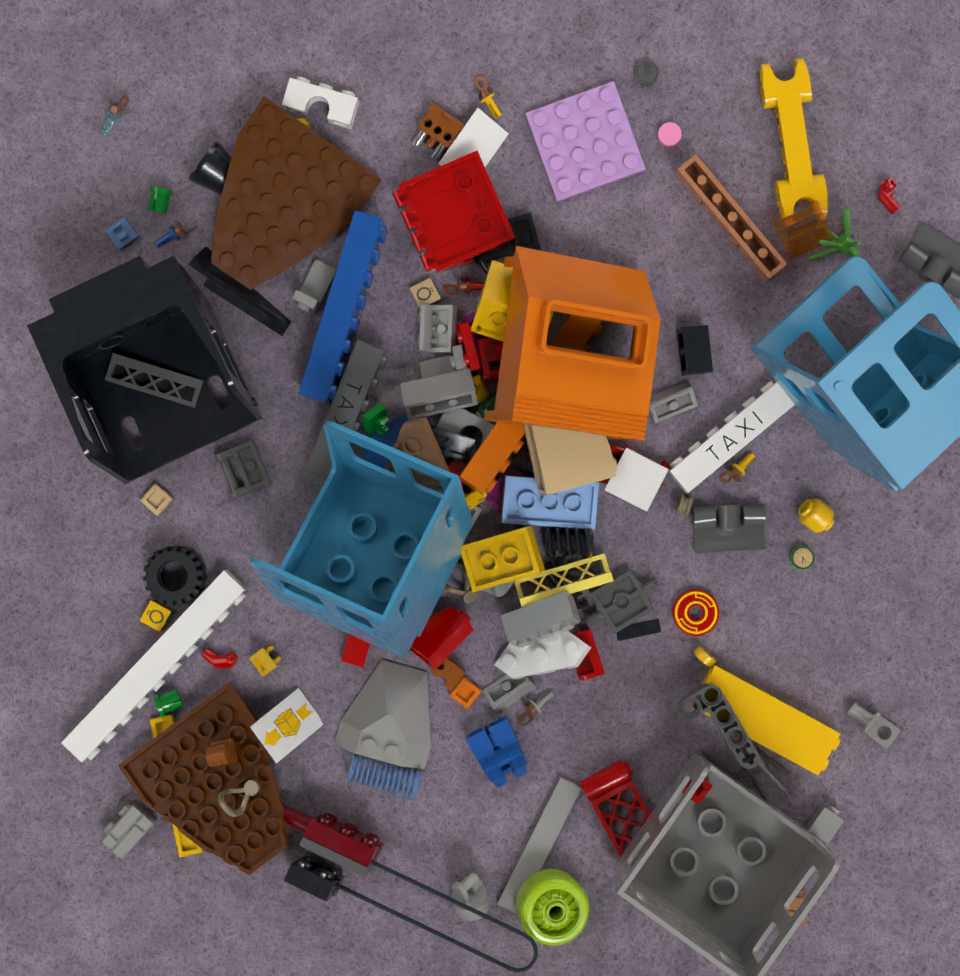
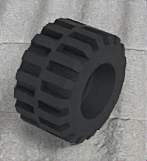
M169 546L154 552V555L147 560L149 563L147 566H144L143 570L146 572V576H143V581L147 583V586H145L146 590H150L152 593L150 596L153 599L157 598L159 603H166L170 606L192 601L204 589V580H207V574L204 571L206 566L202 564L201 561L203 559L201 556H197L194 550L187 549L185 546ZM172 561L180 562L187 570V582L180 589H171L163 580V570Z

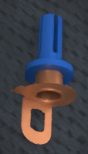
M176 221L177 227L170 226V232L155 241L159 248L174 238L179 241L181 239L180 235L186 236L189 234L185 232L179 221Z

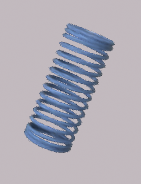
M354 753L347 781L351 782L355 776L354 782L357 783L360 777V785L365 779L364 785L367 786L370 781V788H372L376 780L375 789L378 788L381 782L380 791L383 790L386 783L385 792H388L391 785L390 793L393 794L396 787V796L402 786L401 797H403L407 787L405 798L409 797L412 789L410 800H415L423 772L417 770L412 780L414 770L411 769L407 778V767L401 780L403 767H400L397 779L395 780L398 766L395 765L390 779L393 764H390L385 777L388 763L385 762L382 774L380 775L383 761H380L375 774L378 760L375 759L372 771L370 772L373 759H369L367 769L365 770L368 757L364 758L359 771L362 755L359 756Z

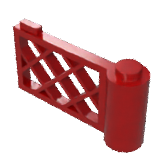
M621 759L579 781L619 856L623 854L621 850L623 841L633 840V838L625 836L628 825L642 827L650 816V812L630 778V775L634 774L628 762L622 763ZM630 787L634 793L632 802L619 800L621 792ZM636 799L638 800L640 806L635 804ZM605 800L614 802L611 814L601 812L597 805ZM617 804L630 807L626 819L614 816ZM634 808L644 811L645 816L642 823L630 820ZM604 817L609 818L608 824ZM613 820L625 823L622 834L611 831L610 827ZM615 837H616V838H620L619 844H618L617 840L615 839Z

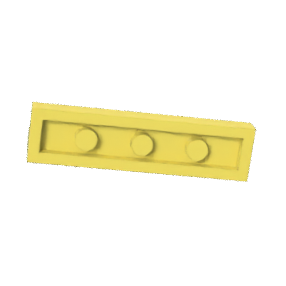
M605 553L592 558H586L515 581V586L521 606L525 607L564 591L572 594L613 582L614 580L609 570ZM601 560L605 573L594 575L587 571L592 562ZM583 564H587V566L585 567V569H583V568H581V567H579V566H580V565H583ZM573 567L583 571L579 580L575 582L564 578L568 570ZM565 570L562 576L556 573ZM586 573H587L588 575L592 576V577H588V578L583 579V577H584V575H585ZM549 574L560 578L557 586L551 589L542 585L546 575ZM542 577L540 582L533 580ZM530 580L538 585L533 594L523 596L520 583ZM563 580L568 582V584L560 586ZM540 586L546 589L544 591L538 592Z

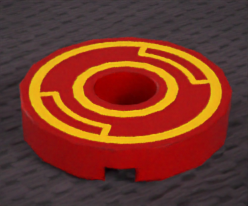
M691 589L681 593L672 607L675 625L683 633L691 636H702L709 633L716 626L719 619V606L716 599L710 593L700 589ZM693 606H699L702 609V616L699 619H692L689 615V611Z

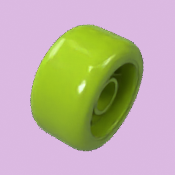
M544 869L535 872L522 883L516 896L515 908L520 924L529 936L541 944L556 946L568 943L575 939L587 924L590 906L586 892L572 875L563 870ZM558 906L555 911L549 912L552 907Z

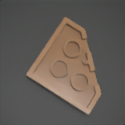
M427 418L406 421L400 429L399 437L393 448L450 472ZM388 460L385 469L395 473L391 461ZM411 468L417 483L427 488L441 486L437 479Z

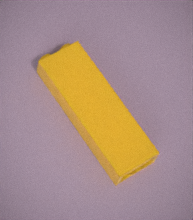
M715 664L710 667L702 684L707 682L713 683L721 689L750 739L816 775H819L820 771H825L829 764L828 757L831 751H835L840 744L841 739L839 736L841 733ZM713 688L708 689L705 692V699L713 700L716 697V690ZM692 701L690 705L696 708V703ZM720 710L717 713V719L719 721L726 720L729 714L728 710Z

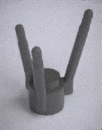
M757 750L760 757L758 765L752 769H744L751 776L763 799L772 805L754 772L757 774L763 772L782 793H786V789L766 769L768 764L765 761L787 775L790 774V771L770 758L763 750L761 752ZM749 754V755L745 758L746 761L751 760V759H750V755H751V754Z

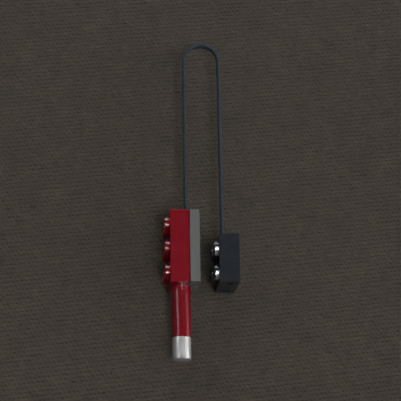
M282 803L286 826L304 834L299 846L363 877L376 866L529 940L533 946V960L523 968L511 967L341 885L344 876L339 874L340 871L338 869L319 865V861L311 856L301 857L291 863L284 879L285 882L326 902L341 889L509 971L516 973L525 972L532 968L538 956L537 944L525 932L378 863L377 860L385 843L379 841L380 837L372 833L364 834L358 831L359 828L354 824L338 822V818L330 813L325 812L324 815L320 814L313 818Z

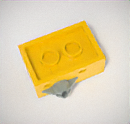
M532 525L466 544L460 548L472 592L482 590L500 597L508 592L516 580L545 571Z

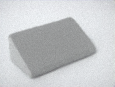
M688 380L651 395L649 411L655 424L698 406L693 388Z
M506 674L483 689L482 692L491 707L498 714L535 689L536 686L529 676L513 679Z

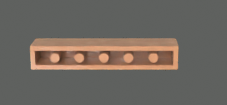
M696 154L677 169L675 176L764 282L787 265L786 261Z

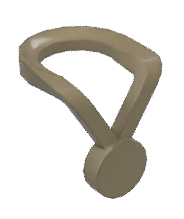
M456 563L454 569L460 570L465 577L464 590L453 588L447 583L444 589L451 593L461 594V599L465 603H471L475 600L477 594L472 592L466 568Z
M251 779L244 784V788H229L221 791L218 794V802L221 808L229 816L237 817L242 815L246 809L249 796H253L260 791V784L257 780ZM245 792L242 805L238 810H232L226 804L224 795Z

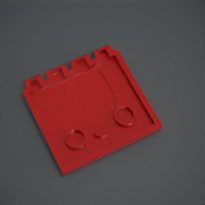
M478 150L400 183V189L392 193L398 209L405 206L409 208L402 211L401 216L408 231L414 228L418 229V231L411 233L410 236L417 252L427 250V253L419 256L426 272L435 269L436 273L515 239Z

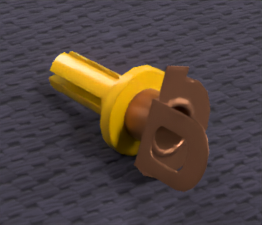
M478 76L475 79V84L481 90L478 93L483 99L480 103L485 101L492 115L497 119L501 117L502 113L492 99V96L495 94L489 93L487 88L490 86L485 78ZM480 80L485 84L484 88L479 86L478 82Z
M750 452L738 465L733 463L731 465L733 469L731 471L726 469L720 475V481L728 483L733 479L736 482H740L739 476L743 477L745 475L744 470L756 458L755 455ZM726 473L730 476L727 480L723 478Z

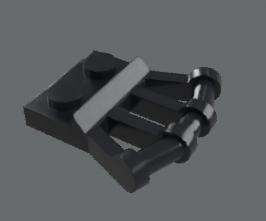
M531 212L507 219L515 236L514 240L507 242L508 249L490 254L484 252L477 255V258H475L476 264L480 265L486 275L491 265L489 261L510 255L514 256L516 246L541 251Z

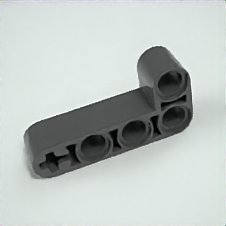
M707 682L680 698L678 702L679 711L688 719L696 718L708 711L733 756L742 767L752 769L758 765L760 757L756 748L717 685ZM710 688L715 689L716 697L713 700H706L704 697L705 692ZM687 701H694L696 703V708L693 712L684 711V705ZM722 709L728 710V718L724 721H719L717 713ZM733 730H739L741 733L740 738L735 742L730 741V733ZM743 746L751 754V760L746 761L743 759L745 756L740 747Z

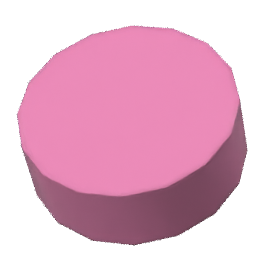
M672 122L663 124L658 131V140L666 147L677 145L682 136L680 127Z

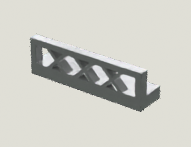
M115 353L112 355L105 381L194 408L204 382L203 380ZM116 364L125 367L129 374L121 380L112 378ZM130 369L137 370V371L134 372V373H131ZM142 372L146 373L151 380V383L143 387L138 386L134 378ZM152 375L160 378L154 380ZM131 379L133 384L125 381ZM164 379L169 380L174 388L165 394L161 393L156 383ZM174 382L179 383V384H182V385L179 386V387H176V385H175ZM154 386L155 390H151L148 388ZM186 386L196 388L192 402L182 399L178 390ZM176 392L178 398L171 396L170 394Z

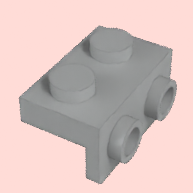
M421 304L419 312L420 334L418 335L420 351L427 353H453L452 347L455 346L457 306Z

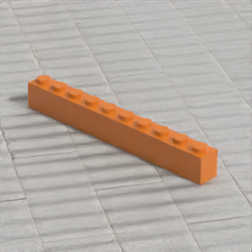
M571 315L550 346L587 352L590 348V345L587 343L591 337L596 339L603 329V326L600 325L603 320ZM497 422L460 475V481L482 496L485 491L490 493L498 482L494 479L498 472L504 473L511 463L508 460L511 453L517 454L524 444V441L521 440L525 434L523 424Z

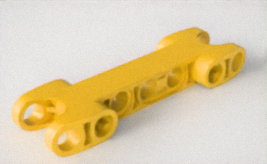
M803 58L794 59V77L788 81L777 79L769 63L761 64L760 93L762 106L764 109L775 107L776 118H779L780 124L777 125L779 140L783 144V148H781L783 165L786 164L787 170L784 171L785 180L775 181L777 204L782 221L785 225L793 223L794 206L798 200L809 201L815 208L817 219H826L828 211L826 181L823 174H812L802 103L812 101L810 76Z

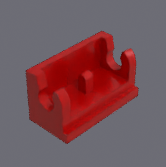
M586 628L573 632V635L591 647L580 665L576 667L579 680L584 681L604 675L605 672L591 629Z

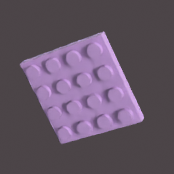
M614 81L525 113L557 202L646 170Z

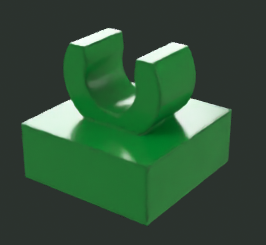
M381 403L363 414V431L369 436L376 431L380 435L390 431L386 426L390 423V420L387 418V408Z

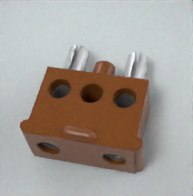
M430 103V109L417 126L420 131L412 141V144L419 147L427 135L430 136L425 145L432 149L436 142L439 143L431 155L434 160L438 161L445 149L450 148L465 125L434 103ZM432 122V126L426 127V123ZM436 129H442L440 134H435ZM447 135H451V139L449 141L445 140V137Z

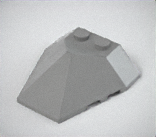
M381 660L340 721L334 744L352 753L397 766L425 769L431 748L427 672Z

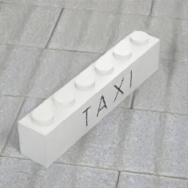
M768 382L760 389L763 392L756 399L754 396L750 397L742 404L744 406L743 410L738 414L736 411H733L724 419L725 425L720 429L715 426L706 434L708 439L702 444L697 441L688 449L690 453L685 458L679 456L669 464L672 467L668 471L685 493H689L795 405L777 382Z

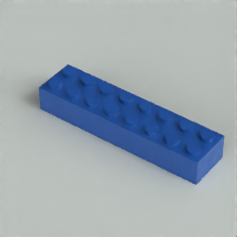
M354 211L298 393L303 397L326 404H331L338 390L336 386L338 378H342L346 370V365L343 363L345 355L350 356L353 342L350 340L352 332L357 333L360 320L357 317L359 310L363 311L366 305L367 297H365L364 293L366 288H371L374 275L371 272L373 265L377 266L380 260L381 252H379L378 248L380 243L384 244L388 230H386L382 218Z

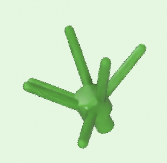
M849 209L842 211L845 232L839 237L817 220H813L814 225L836 242L819 240V244L833 248L809 257V260L812 261L837 251H841L843 254L848 253L851 257L859 255V251L855 246H859L861 242L854 241L850 237Z

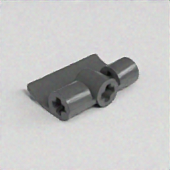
M924 223L900 256L899 262L920 274L919 278L925 283H937L947 293L959 299L960 246Z
M737 503L692 508L693 539L696 553L761 550L766 548L763 526L766 522L764 504L739 505Z

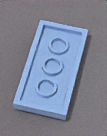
M505 475L501 523L595 529L599 482L550 495L538 494L535 477Z

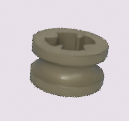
M681 494L675 514L683 513L685 517H688L693 497L686 498L684 494Z

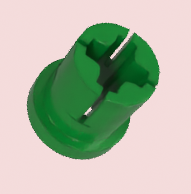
M150 186L149 191H151L148 210L167 214L170 195H173V191Z
M177 689L162 695H153L161 717L183 706Z

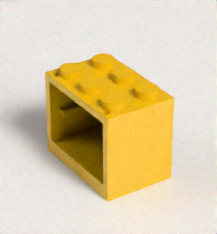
M492 260L471 326L472 332L500 341L504 340L513 267L506 268L504 263ZM550 311L549 325L552 320L553 311Z

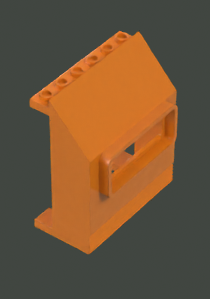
M516 246L514 256L505 257L504 267H513L495 410L485 411L484 420L505 424H529L602 435L612 440L644 441L661 322L645 271ZM550 311L632 325L633 333L629 359L546 345Z

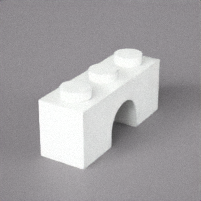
M303 77L289 78L282 102L284 110L307 116L309 107L317 101H322L329 105L327 116L329 123L352 129L359 106V100L353 92L342 90L340 93L334 91L333 87L320 83L319 86L310 84V80Z

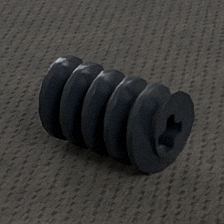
M547 527L545 532V554L548 550L550 556L554 557L556 551H558L559 556L564 557L567 551L569 557L573 558L575 551H577L578 556L582 558L586 551L588 557L592 558L594 532L589 534L588 529L584 528L583 533L580 534L578 528H575L573 534H570L569 528L566 527L564 533L561 534L559 527H556L554 534H551L550 528Z

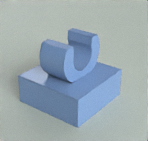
M125 217L105 230L120 251L139 238Z

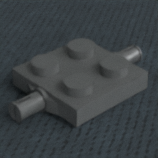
M629 569L614 578L613 582L606 583L590 592L597 611L585 617L588 624L591 626L602 619L609 625L613 634L654 611L647 593L659 586L658 582H655L656 579L654 577L642 584L636 580Z

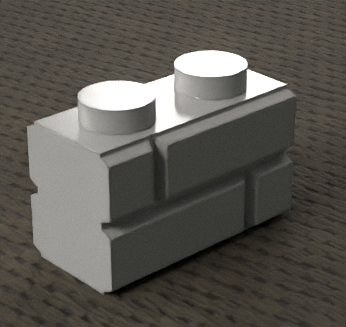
M138 802L131 806L127 803L118 813L121 818L115 824L112 821L103 831L105 836L101 841L121 859L132 850L157 821Z

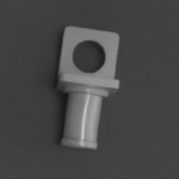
M857 702L847 713L865 726L864 733L886 749L890 747L900 733V729L882 717L880 713L877 712V714L872 715L858 705ZM882 726H887L891 729V737L887 740H882L878 737L877 731Z

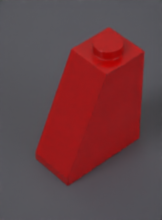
M452 606L430 616L420 637L416 636L410 651L432 669L436 670L474 630L469 622L471 618L463 610L458 612Z

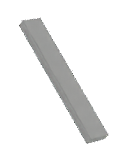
M560 776L497 901L498 905L516 913L515 902L520 886L530 875L541 870L582 789L581 786Z

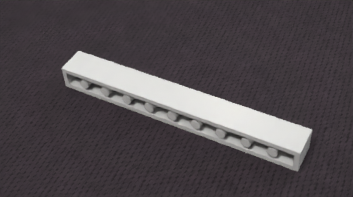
M224 570L62 741V744L79 761L93 760L101 751L98 747L104 741L109 743L115 737L117 732L114 730L120 724L125 726L133 717L131 712L136 707L141 709L149 700L147 695L152 690L156 692L165 683L163 678L168 673L174 674L182 664L179 661L185 655L190 657L198 647L195 644L201 638L206 640L214 630L211 627L217 621L222 623L230 614L228 609L233 604L238 606L245 599L246 595L244 592L247 588L228 570Z

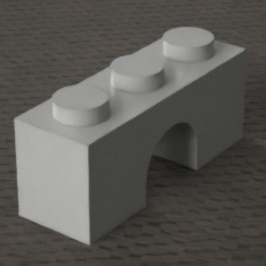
M468 407L443 412L436 426L437 428L460 434L465 427L475 426L481 430L483 435L480 446L495 426L484 420V414L476 411L474 415L466 411Z

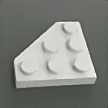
M559 630L553 632V635L549 638L532 640L531 644L525 647H517L509 643L494 665L511 678L520 679L525 676L551 673L565 668H576L580 665L591 647L571 632Z

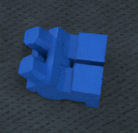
M507 715L487 724L489 733L485 726L465 735L466 741L483 772L496 788L506 784L505 775L512 771L515 777L527 774L526 764L528 762Z

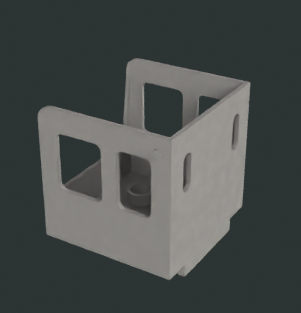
M695 751L615 863L613 869L618 895L730 976H764L839 869L840 862L818 838ZM706 779L713 787L698 805L690 798L703 780ZM689 780H691L689 787L683 794L681 791L684 789ZM817 869L821 874L820 878L791 917L788 912L790 904L812 873ZM776 926L779 930V935L759 962L756 955L757 951Z

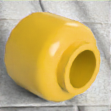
M819 498L807 499L798 510L799 521L814 533L827 531L834 524V510Z

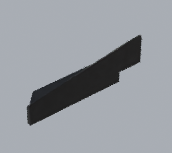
M204 247L190 261L188 265L207 277L203 284L204 287L283 336L291 321L254 288L250 290L211 264L212 251L208 247Z

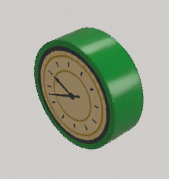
M798 546L790 554L791 564L801 570L810 568L815 560L813 551L806 546Z

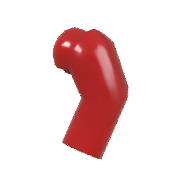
M887 178L879 185L878 199L891 214H894L901 207L893 199L894 188L897 184L894 179Z
M210 647L201 655L216 669L231 668L238 659L234 652L229 651L226 655H218Z

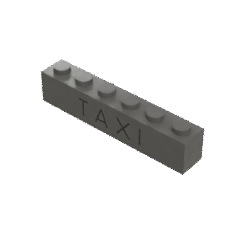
M357 340L325 421L335 422L355 432L359 431L361 422L358 420L361 413L365 414L369 407L370 400H367L370 391L374 392L378 385L379 378H376L379 369L383 370L388 357L385 354L387 350L363 340ZM322 427L304 472L326 480L330 474L332 462L324 428Z

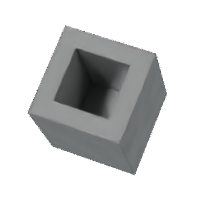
M820 804L805 827L829 844L844 820L839 816L841 812L831 804L827 807Z

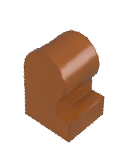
M447 658L436 670L430 667L434 675L444 677L447 680L444 686L450 691L454 689L466 673V670L450 658Z
M234 738L211 742V746L206 748V759L211 768L238 761Z

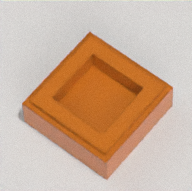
M463 676L449 696L468 710L482 690Z

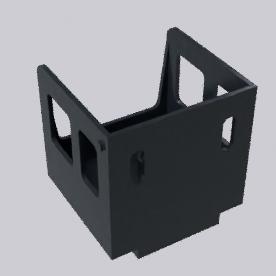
M141 256L125 262L50 298L49 301L54 313L27 325L85 456L91 463L124 484L263 419L257 407L258 403L255 397H252L206 296L175 256L151 267ZM113 353L203 380L204 382L195 408L105 381ZM116 364L112 378L121 380L129 375L125 367ZM130 369L131 373H134V372L137 371V370ZM142 372L134 377L138 386L143 387L151 383L146 373ZM152 375L154 380L160 378ZM213 376L221 378L231 399V405L228 409H220L209 387V379ZM131 379L125 381L133 384ZM164 379L156 383L161 393L165 394L174 389L169 380ZM174 382L175 385H176V387H179V386L182 385V384H179V383ZM154 386L148 388L151 390H155ZM186 386L178 391L182 399L192 402L196 388ZM176 392L170 394L171 396L178 398ZM73 399L79 409V412L83 418V421L87 427V430L93 442H91L86 437L82 429V426L78 420ZM127 417H132L135 420L144 440V447L140 451L132 449L122 427V422ZM92 419H93V421H94V423H95V425H96V427H97V430H98V432H99V434H100V436H101V439H102V441H103V443H104V445H105V448H104V446H103V444H102V442H101V440H100V437H99V435H98V433H97V431H96V428H95V426H94V424H93V422H92Z

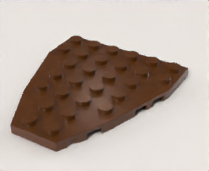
M263 96L236 137L233 154L217 207L210 262L251 290L296 265L349 225L354 211L361 212L382 180Z
M231 681L120 763L118 767L144 805L149 809L153 808L163 816L162 818L166 822H171L179 828V832L208 853H214L223 858L224 862L235 865L240 871L250 875L286 849L289 843L281 792L269 753L250 728V726L258 721V718ZM234 738L238 761L211 768L206 759V748L211 746V742ZM251 779L257 780L260 784V791L253 796H249L244 813L237 817H232L225 813L218 802V794L229 788H244V784ZM245 792L224 795L226 804L232 810H238L242 805Z

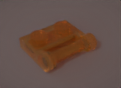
M818 200L811 203L812 206L788 217L773 220L790 259L822 245L819 244L821 239L827 241L834 240ZM816 215V220L786 232V227Z

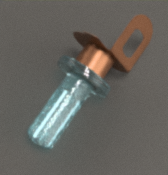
M127 95L122 96L118 107L111 104L109 111L105 110L108 116L101 131L103 135L109 136L116 117L121 118V116H118L120 109L125 111L129 101ZM123 99L126 100L124 107L121 106Z

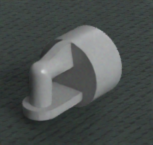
M470 873L460 883L456 881L452 884L451 898L485 914L489 909L487 891L478 874ZM453 903L455 914L460 919L476 921L482 918Z

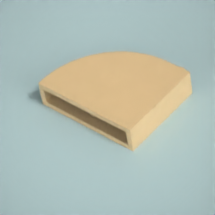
M523 424L538 494L550 495L617 476V462L612 456L606 436Z

